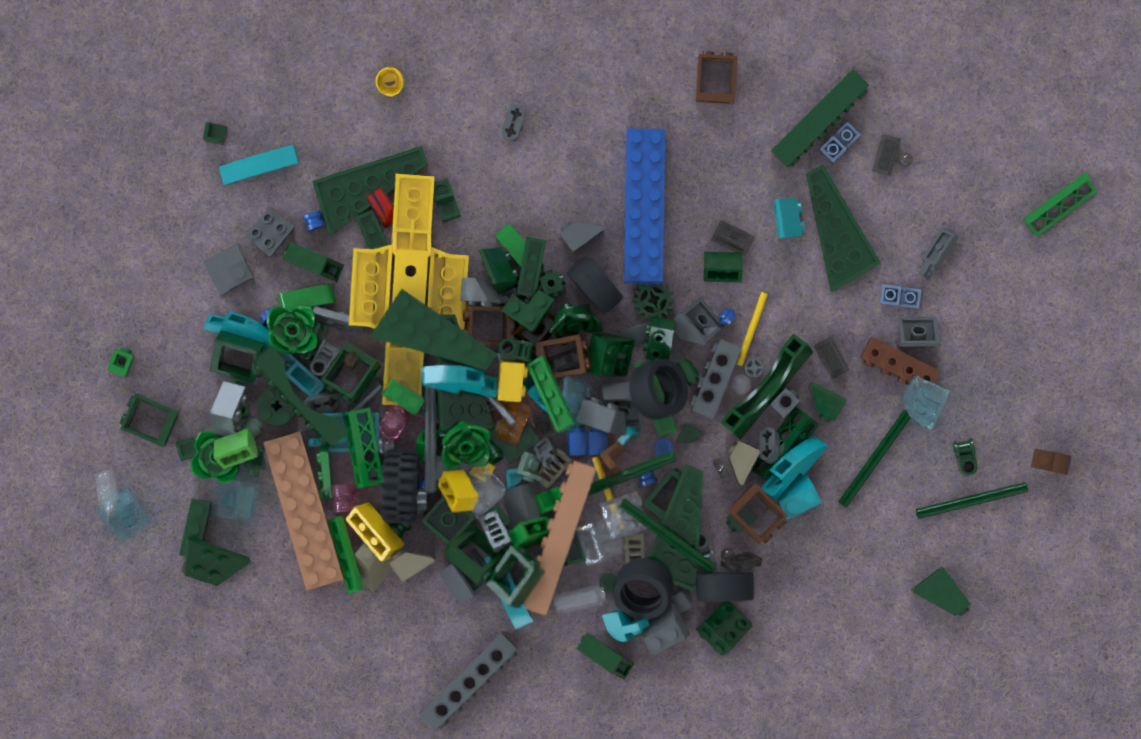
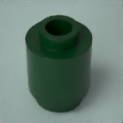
M685 357L676 363L685 375L689 387L699 381L697 377L700 374L690 360L688 361Z

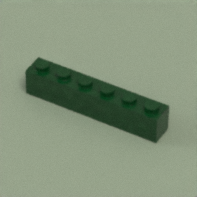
M852 69L771 150V153L786 168L789 165L793 167L800 160L798 156L803 151L807 153L814 146L812 142L816 138L820 140L827 133L825 129L830 124L834 126L841 119L839 115L843 111L847 113L854 106L852 102L857 97L861 99L868 92L866 88L869 84Z

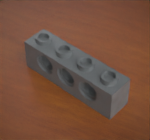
M722 339L719 340V343H714L711 350L714 353L713 358L706 362L704 370L707 373L705 378L701 377L698 382L697 388L700 390L697 396L693 395L689 405L693 407L691 411L714 419L742 347ZM723 355L727 358L725 366L717 364L718 356ZM712 373H717L720 376L719 383L712 384L709 377ZM705 391H710L713 394V399L710 402H706L702 398V394Z

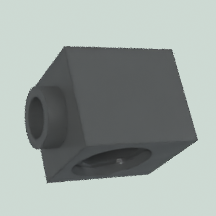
M784 388L770 406L784 418L800 402L797 399L799 395L792 388L789 390ZM783 396H787L791 400L788 407H783L780 403Z

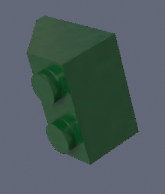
M502 247L479 250L483 264L498 295L517 287L516 280L519 279L516 269H511L509 265L512 260L508 252L504 253Z

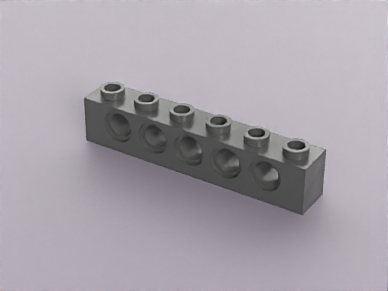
M501 632L419 715L435 731L438 728L442 730L449 723L447 719L452 714L456 716L463 709L461 705L465 701L469 703L476 696L474 692L479 687L483 689L490 682L488 678L492 674L496 676L504 668L502 664L506 660L511 662L517 656L515 651L518 648ZM495 650H499L503 654V658L499 661L492 658V652ZM486 664L489 667V672L481 674L478 671V666ZM466 678H473L475 686L472 688L466 687L464 683ZM454 691L460 692L462 695L461 700H452L451 693ZM439 705H445L448 708V712L445 715L438 713L437 707Z

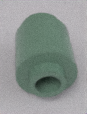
M250 417L243 422L242 430L248 428L253 438L263 432L261 429L263 425L257 418L253 419Z

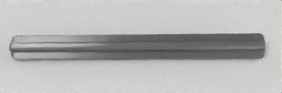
M425 386V492L434 493L436 491V388Z

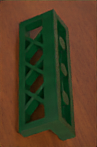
M794 407L777 430L779 434L778 459L772 464L766 463L765 468L761 472L757 468L764 461L758 456L751 470L767 481L772 475L769 470L792 448L809 439L819 424L809 415ZM797 414L801 415L802 418L800 419V421L796 424H793V420L797 416ZM789 431L788 437L782 439L783 433Z

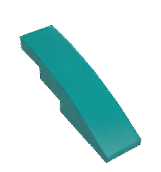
M290 145L219 166L223 184L228 185L262 174H268L298 164L300 161L295 145Z

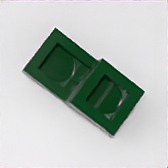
M448 178L434 182L433 196L443 223L461 217Z

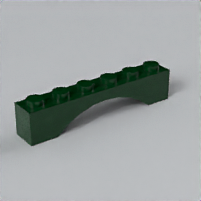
M793 334L781 348L773 367L761 384L747 398L733 406L720 423L741 440L814 351L810 346Z
M267 346L251 361L254 364L253 369L260 376L263 374L268 379L266 383L273 390L276 388L279 391L280 399L285 404L289 402L293 407L292 412L298 418L302 417L306 421L305 426L311 432L315 431L319 435L317 439L322 445L333 447L349 432L337 417L318 413L306 406L297 397L287 378L285 360L272 346Z

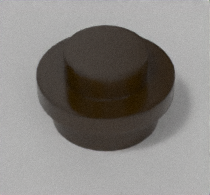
M355 351L346 355L343 362L346 364V369L351 368L354 370L360 356Z

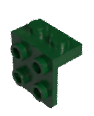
M722 602L695 630L701 638L713 647L715 652L724 656L750 630L752 622L731 602Z

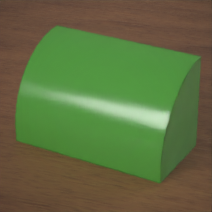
M248 428L214 441V459L223 469L257 457L256 443Z

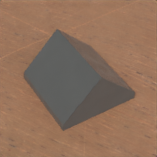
M898 317V346H940L937 318Z
M539 481L502 491L512 528L523 521L539 519L545 516L549 517L548 512L540 514L534 499L535 495L542 493Z

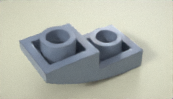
M847 121L820 150L834 162L861 133Z
M883 284L880 304L920 309L922 290Z

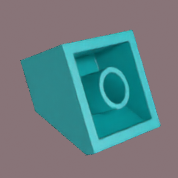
M797 198L775 199L773 208L778 240L801 237L802 233L805 232L804 222L800 221L799 214L802 213L801 202H797Z
M799 473L777 499L780 508L788 515L786 520L822 503L806 473L805 475Z

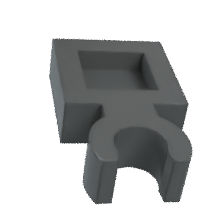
M549 436L544 437L533 446L538 460L548 470L551 469V461L556 464L559 463L558 458L554 456L557 450Z

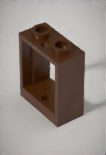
M703 51V54H699L695 102L734 104L737 56H733V53L723 52L722 55H714L712 51ZM703 61L731 63L729 94L701 92Z
M466 306V310H463V321H465V329L463 331L473 336V311H501L504 306ZM503 313L502 339L514 340L515 320ZM500 340L478 341L484 345H497ZM509 342L503 343V345H511Z
M575 335L536 342L537 358L545 356L549 366L547 347L576 342L580 369L554 373L553 375L556 380L589 374L591 361L586 355L588 342L586 338L584 339V336Z
M756 483L752 484L725 511L757 544L762 542L766 544L773 537L771 533L776 528L779 530L785 525V519L788 516ZM755 494L778 516L760 536L737 514Z

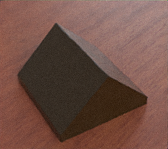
M548 312L534 333L520 325L514 334L522 341L531 343L547 341L553 334L549 333L553 323V315Z

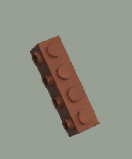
M870 337L860 357L864 360L863 364L871 368L875 365L881 368V373L889 377L893 374L898 377L897 381L905 385L909 382L915 385V390L923 394L925 391L931 392L941 372L874 337Z

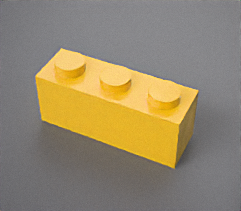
M369 502L354 507L345 519L381 562L390 559L405 545L392 528L382 520L381 515Z

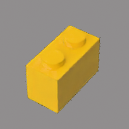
M500 359L497 400L521 402V397H525L526 386L523 385V378H527V366H524L523 361Z
M443 471L438 487L452 512L473 510L479 496L465 471Z

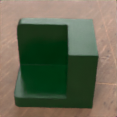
M206 121L203 141L224 145L227 126Z

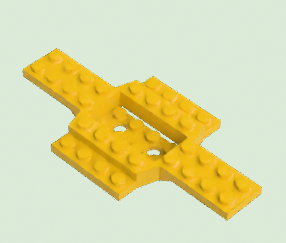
M395 175L391 245L376 249L353 248L349 325L368 326L375 329L388 310L393 253L395 255L392 302L400 290L403 289L424 304L426 298V305L438 314H455L460 329H465L463 310H466V301H460L462 278H468L469 255L448 254L431 247L435 176ZM427 264H428V281H427ZM409 265L416 268V274L412 277L407 276L405 273V269ZM385 342L383 390L389 380L394 378L398 383L400 382L421 396L424 352ZM382 394V404L398 405Z

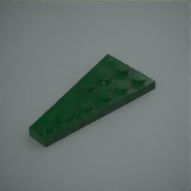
M822 164L808 172L806 178L830 292H833L881 264Z
M403 289L400 290L369 336L484 370H488L498 355Z

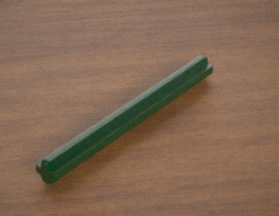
M902 411L839 500L842 506H849L911 419L912 415L909 412Z
M670 451L591 483L587 497L676 462L677 457L674 451Z
M1023 482L916 509V515L918 519L1026 493L1028 492V486Z
M627 499L622 500L619 508L709 574L716 569V564Z

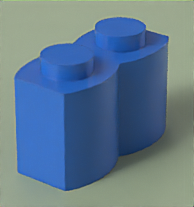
M572 428V432H567L568 456L608 454L607 432L597 428H591V432H584L583 428Z

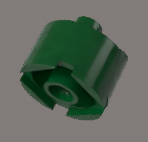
M269 388L262 393L258 400V412L265 422L279 426L289 423L296 415L292 412L293 407L289 402L285 404L280 399V393L276 388L274 390ZM277 401L283 406L278 412H276V408H273V404H277Z

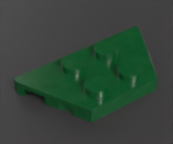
M188 536L186 537L187 547L186 551H184L185 563L183 564V573L187 577L218 586L251 561L245 555Z

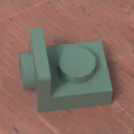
M524 451L516 473L522 475V479L533 483L536 480L541 482L542 478L536 476L541 461L538 460L536 455Z

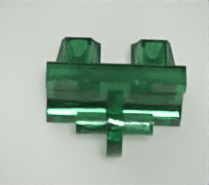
M256 443L257 457L244 462L247 468V476L259 477L260 470H265L266 468L263 456L264 448L260 443Z

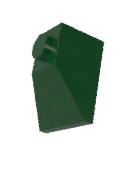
M813 382L809 383L808 388L816 412L820 414L819 418L830 422V420L835 421L847 399Z

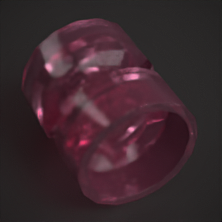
M399 405L389 407L379 425L382 435L389 439L399 438L409 421L407 410Z
M356 484L331 486V495L335 498L332 502L333 513L350 512L357 506V500L354 499Z

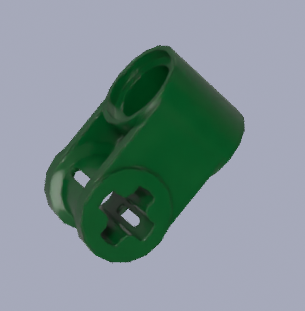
M504 338L498 342L497 350L501 355L532 362V349L536 343ZM504 342L511 344V350L507 353L502 350Z
M970 438L968 441L959 443L954 441L953 449L959 472L964 476L975 474L978 465L973 439ZM965 462H970L973 466L970 473L963 469Z

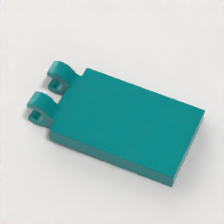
M321 413L337 417L345 426L342 413ZM366 413L357 414V419L363 426L367 421ZM371 413L379 451V413ZM364 431L361 435V441L367 445L370 441V435ZM347 435L333 447L328 446V452L349 451ZM308 438V446L322 445L317 438Z

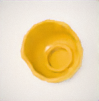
M385 67L376 76V86L380 93L386 96L393 97L399 94L404 87L405 79L403 74L396 68ZM395 81L394 85L387 86L385 84L387 82Z

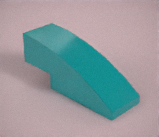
M279 353L285 360L287 377L308 396L319 394L325 384L292 354Z

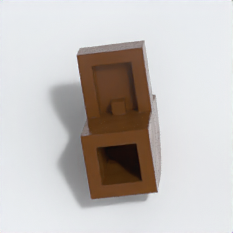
M1034 448L1031 468L1068 475L1071 456Z

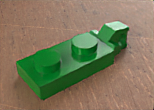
M320 445V452H317V464H321L322 470H318L319 482H323L319 487V494L321 499H332L328 446Z

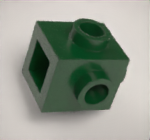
M552 269L541 273L542 277L539 278L540 282L538 283L539 290L548 296L550 295L551 298L561 295L560 291L564 290L563 285H566L563 275H558L557 271L553 272ZM549 280L555 281V285L553 287L548 286L547 283Z

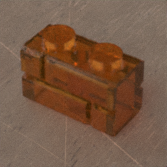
M510 401L509 404H504V407L517 421V424L511 427L504 418L502 421L498 419L494 430L497 431L496 439L517 446L532 407L525 403Z

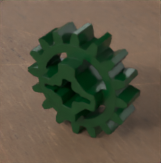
M645 284V287L642 285L638 286L640 292L635 291L634 294L637 298L632 299L633 302H637L633 308L640 310L637 315L644 314V320L651 317V322L652 317L662 318V314L667 317L669 314L666 310H672L673 307L669 304L674 303V299H670L673 292H667L669 286L662 287V285ZM653 288L659 289L663 293L659 294ZM646 291L647 297L641 301V295ZM651 295L653 298H658L656 306L648 302L651 299ZM666 300V305L661 310L660 303ZM644 308L652 309L653 313L647 312Z

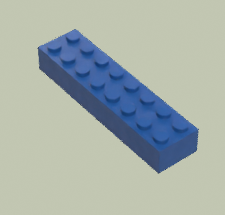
M627 128L624 284L662 285L665 129Z

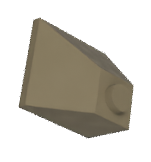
M737 441L736 444L732 443L728 453L731 454L729 459L737 484L743 486L760 451L741 441Z
M364 542L354 556L362 584L374 593L393 568L390 565L392 558L381 562Z
M399 551L391 557L390 565L401 582H404L433 563L435 557L429 554L409 551L402 554Z

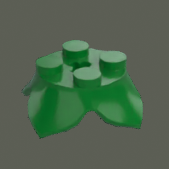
M297 306L292 310H287L284 307L270 309L267 317L268 339L270 345L278 353L301 354L316 348L318 339L313 332L315 315L312 307ZM291 329H293V330H294V333H293L294 335L288 334V333H287V332H288L287 330L290 331Z
M465 421L459 422L443 437L442 461L445 469H457L463 462L475 467L487 466L490 458V450L486 444V441H489L491 438L489 430L468 424Z
M202 431L197 435L195 440L196 454L190 463L193 475L201 479L214 478L221 483L234 481L239 473V464L223 469L213 459L214 441L225 436L213 434V431Z

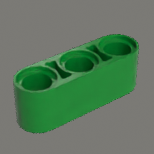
M507 224L494 236L521 267L525 241L510 224Z
M332 284L278 294L280 307H284L287 310H292L297 306L318 307L328 303H336Z

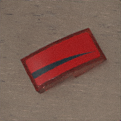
M380 186L365 197L386 228L393 224L394 205L382 186Z

